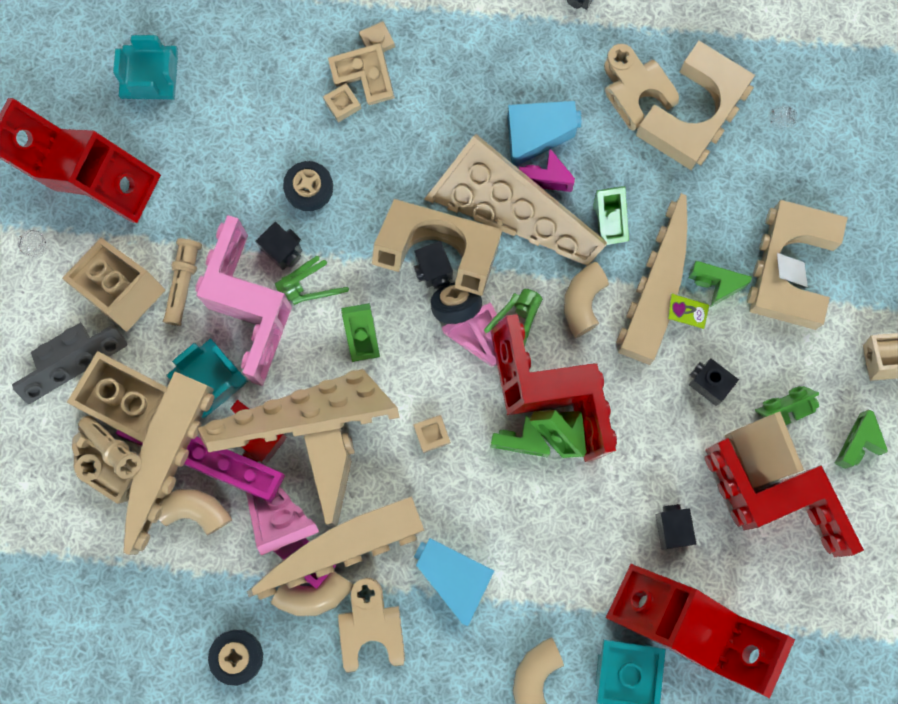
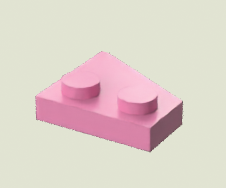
M490 302L482 306L480 312L472 319L441 327L442 332L489 366L497 365L491 330L488 333L484 331L485 327L497 315Z

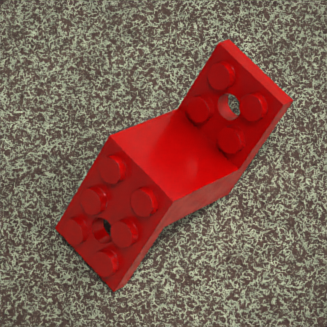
M8 98L0 112L1 160L54 191L87 195L128 221L138 223L159 181L160 173L96 131L61 129L14 98ZM21 130L28 137V141L24 146H20L16 139L17 133ZM124 177L129 181V188L126 192L120 189V181Z
M518 314L505 316L491 330V336L507 415L573 406V410L580 411L583 418L586 446L584 462L597 460L615 452L617 436L611 428L609 419L611 409L609 402L605 400L603 391L604 377L598 369V364L593 363L530 372L531 358L530 354L525 351L523 342L525 339L524 325L519 322Z
M729 438L705 450L707 453L704 457L709 470L716 472L720 480L717 484L719 492L725 500L729 499L733 510L730 511L732 519L738 527L742 526L744 531L759 528L809 505L810 509L807 510L808 516L815 526L819 525L823 537H821L822 545L829 554L832 553L834 557L853 556L864 551L822 465L803 471L755 493Z
M630 564L606 615L608 620L647 637L698 666L769 699L795 642V639L789 635L737 615L695 588L634 564ZM647 596L645 604L639 608L641 598ZM758 649V659L750 663V654Z

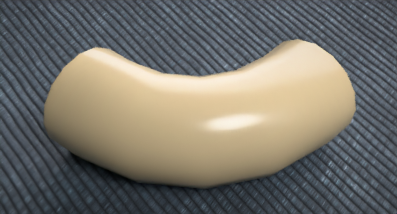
M597 262L587 265L574 276L565 293L564 315L575 338L584 335L599 325L592 310V301L599 291L609 286L606 274Z
M177 489L171 491L169 495L166 494L161 504L163 511L159 518V521L165 526L179 519H192L203 528L207 536L232 521L229 513L214 497L192 489Z
M336 572L330 573L317 589L313 586L302 585L288 589L286 583L278 588L271 604L295 616H318L336 608L350 593L354 584Z
M552 637L528 651L516 669L512 690L515 704H547L543 692L544 682L549 674L564 666Z

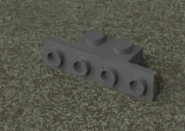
M80 322L30 352L36 370L13 383V390L27 404H31L85 372L97 351L110 357L128 345L127 341L114 325L107 327L90 338L86 328Z

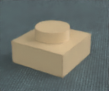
M384 21L359 31V36L365 47L381 43L383 52L395 48V43Z
M347 83L323 96L325 104L338 123L361 109V104Z
M441 415L413 424L423 453L451 444Z

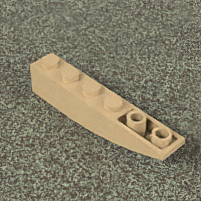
M682 193L676 202L672 200L665 215L670 218L667 227L661 226L656 238V242L660 243L657 252L651 251L646 263V267H649L650 271L647 277H641L636 292L640 293V297L637 303L632 301L626 318L631 319L627 329L621 328L616 341L617 344L621 345L618 353L651 365L655 360L670 320L668 316L671 293L678 295L682 281L688 225L687 196Z
M174 372L149 425L139 453L142 464L138 473L133 476L125 522L123 553L128 555H137L139 551H143L150 540V534H148L152 523L158 521L162 514V501L165 495H169L175 486L176 478H174L178 467H182L186 462L189 454L187 447L191 439H195L199 434L198 428L202 425L199 421L204 411L207 412L214 401V395H212L213 388L177 372Z
M412 496L359 515L305 544L272 568L247 591L248 597L257 595L258 599L261 600L277 594L275 588L287 583L288 589L306 583L305 576L316 573L317 578L334 572L333 565L344 562L345 567L363 561L362 554L372 551L374 557L389 551V544L399 541L400 546L416 541L415 534L424 531Z

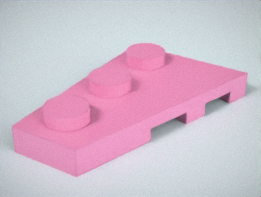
M279 487L272 503L246 492L256 547L260 555L276 551L281 547L319 533L316 524L305 516L303 510L291 501L290 497L281 487Z

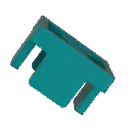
M131 35L130 41L132 45H123L122 49L115 48L113 73L119 81L118 96L120 99L175 100L178 63L177 46L163 45L157 35Z
M211 338L200 347L193 343L172 361L176 367L166 375L171 380L174 372H177L214 389L212 393L214 401L207 412L204 411L203 419L248 382Z
M603 639L601 654H598L595 685L597 686L596 703L660 704L666 649Z

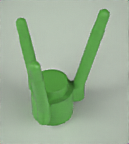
M315 256L275 283L277 291L284 293L288 301L291 300L293 305L302 301L345 293L349 291V288L343 287L300 295L304 291L300 281L327 265L326 260L315 264L319 261V256Z
M523 289L520 295L513 293L507 305L485 327V333L490 332L515 306L516 314L526 319L524 323L525 339L523 341L525 347L533 319L543 300L542 296L531 289Z

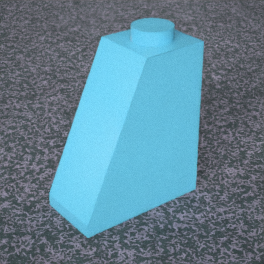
M575 101L508 105L507 118L511 163L514 166H519L575 137L577 128H581L582 123L581 111H576Z
M429 538L427 544L424 542L420 543L414 558L418 559L416 566L461 623L468 626L494 570Z

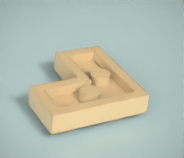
M381 43L328 58L336 87L361 80L368 105L395 98Z

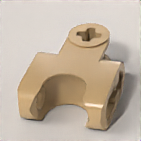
M617 44L610 49L604 69L613 83L605 88V93L630 130L638 129L644 120V114L639 106L640 98L654 97L662 103L666 110L678 104L679 94L655 60H650L643 65L634 50L626 44Z
M372 578L358 580L351 589L353 612L338 615L343 668L347 673L355 672L358 669V652L361 646L369 641L382 643L387 649L389 662L393 666H403L405 652L399 606L384 608L381 585ZM364 585H368L369 590L375 591V595L370 597V602H366L365 597L359 596V592L364 589Z

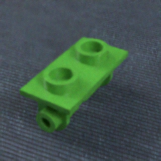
M798 386L789 390V395L770 398L762 403L763 406L755 409V411L763 417L781 412L785 425L791 423L789 412H792L795 420L816 412V409L819 408V402L815 397L819 395V392L805 386Z

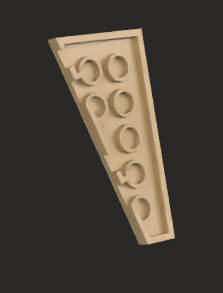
M477 134L471 138L424 199L431 203L436 202L444 205L453 212H461L471 216L475 221L485 225L503 229V232L510 235H518L528 239L530 243L537 246L540 244L555 250L557 254L586 266L595 259L607 244L602 237Z
M360 369L352 370L346 375L333 380H324L319 385L305 390H296L291 395L280 399L266 401L263 405L238 411L230 417L210 421L206 425L199 427L198 432L207 451L213 452L245 446L249 440L256 438H265V441L268 442L277 440L278 434L293 432V436L296 437L340 429L344 426L345 422L360 421L362 425L372 423V417L388 415L389 419L400 417L398 407L365 370Z

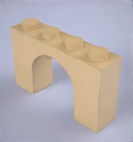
M701 41L697 42L685 59L680 73L704 87L711 94L715 103V115L701 123H687L654 104L639 125L636 133L637 137L690 170L694 168L696 163L700 166L703 164L710 153L706 149L711 142L714 144L718 142L725 131L721 128L725 121L731 123L740 109L736 106L738 101L741 99L745 102L754 89L750 84L755 74Z
M394 199L374 243L372 265L399 272L408 250L414 244L425 240L442 241L454 247L462 258L458 268L455 288L482 296L498 251L503 229Z
M780 200L774 208H770L765 224L770 225L768 234L763 235L759 250L764 251L762 260H757L753 271V276L757 277L755 287L751 286L747 296V303L751 304L749 312L814 330L824 325L830 297L796 288L787 280L779 278L777 253L780 254L783 247L793 243H804L834 251L842 244L848 217Z

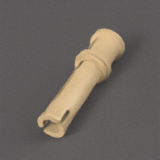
M178 238L176 241L178 250L176 259L171 264L174 274L163 323L181 326L182 324L181 321L191 275H194L197 271L195 262L198 250L202 248L201 243L184 238Z
M85 416L79 421L78 430L102 452L103 461L107 465L113 466L115 473L120 478L127 479L138 473L142 464L141 458L136 453L130 452L128 445L124 441L115 440L92 416Z

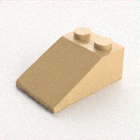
M100 238L62 278L126 332L165 292L164 287L147 270L103 238Z
M97 351L67 403L143 443L149 425L167 387Z
M781 412L769 415L725 435L726 439L729 438L752 488L804 471Z
M341 428L304 435L325 523L332 528L338 526L352 463L350 455L355 454L351 436L349 437L348 432L344 433Z

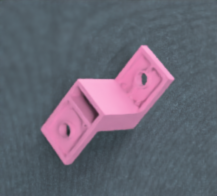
M227 215L225 223H221L218 227L216 246L214 250L211 249L208 253L206 272L197 281L196 296L209 310L256 324L251 340L254 341L250 352L247 351L244 354L241 368H243L242 373L252 383L263 386L292 306L286 295L282 292L233 277L248 234L238 218Z

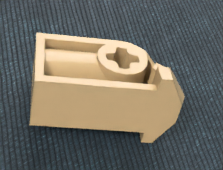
M898 333L871 335L863 345L870 381L898 379Z
M81 432L77 433L72 439L74 471L77 477L117 504L128 502L133 477L127 479L120 478L115 473L114 467L107 465L103 461L102 452Z

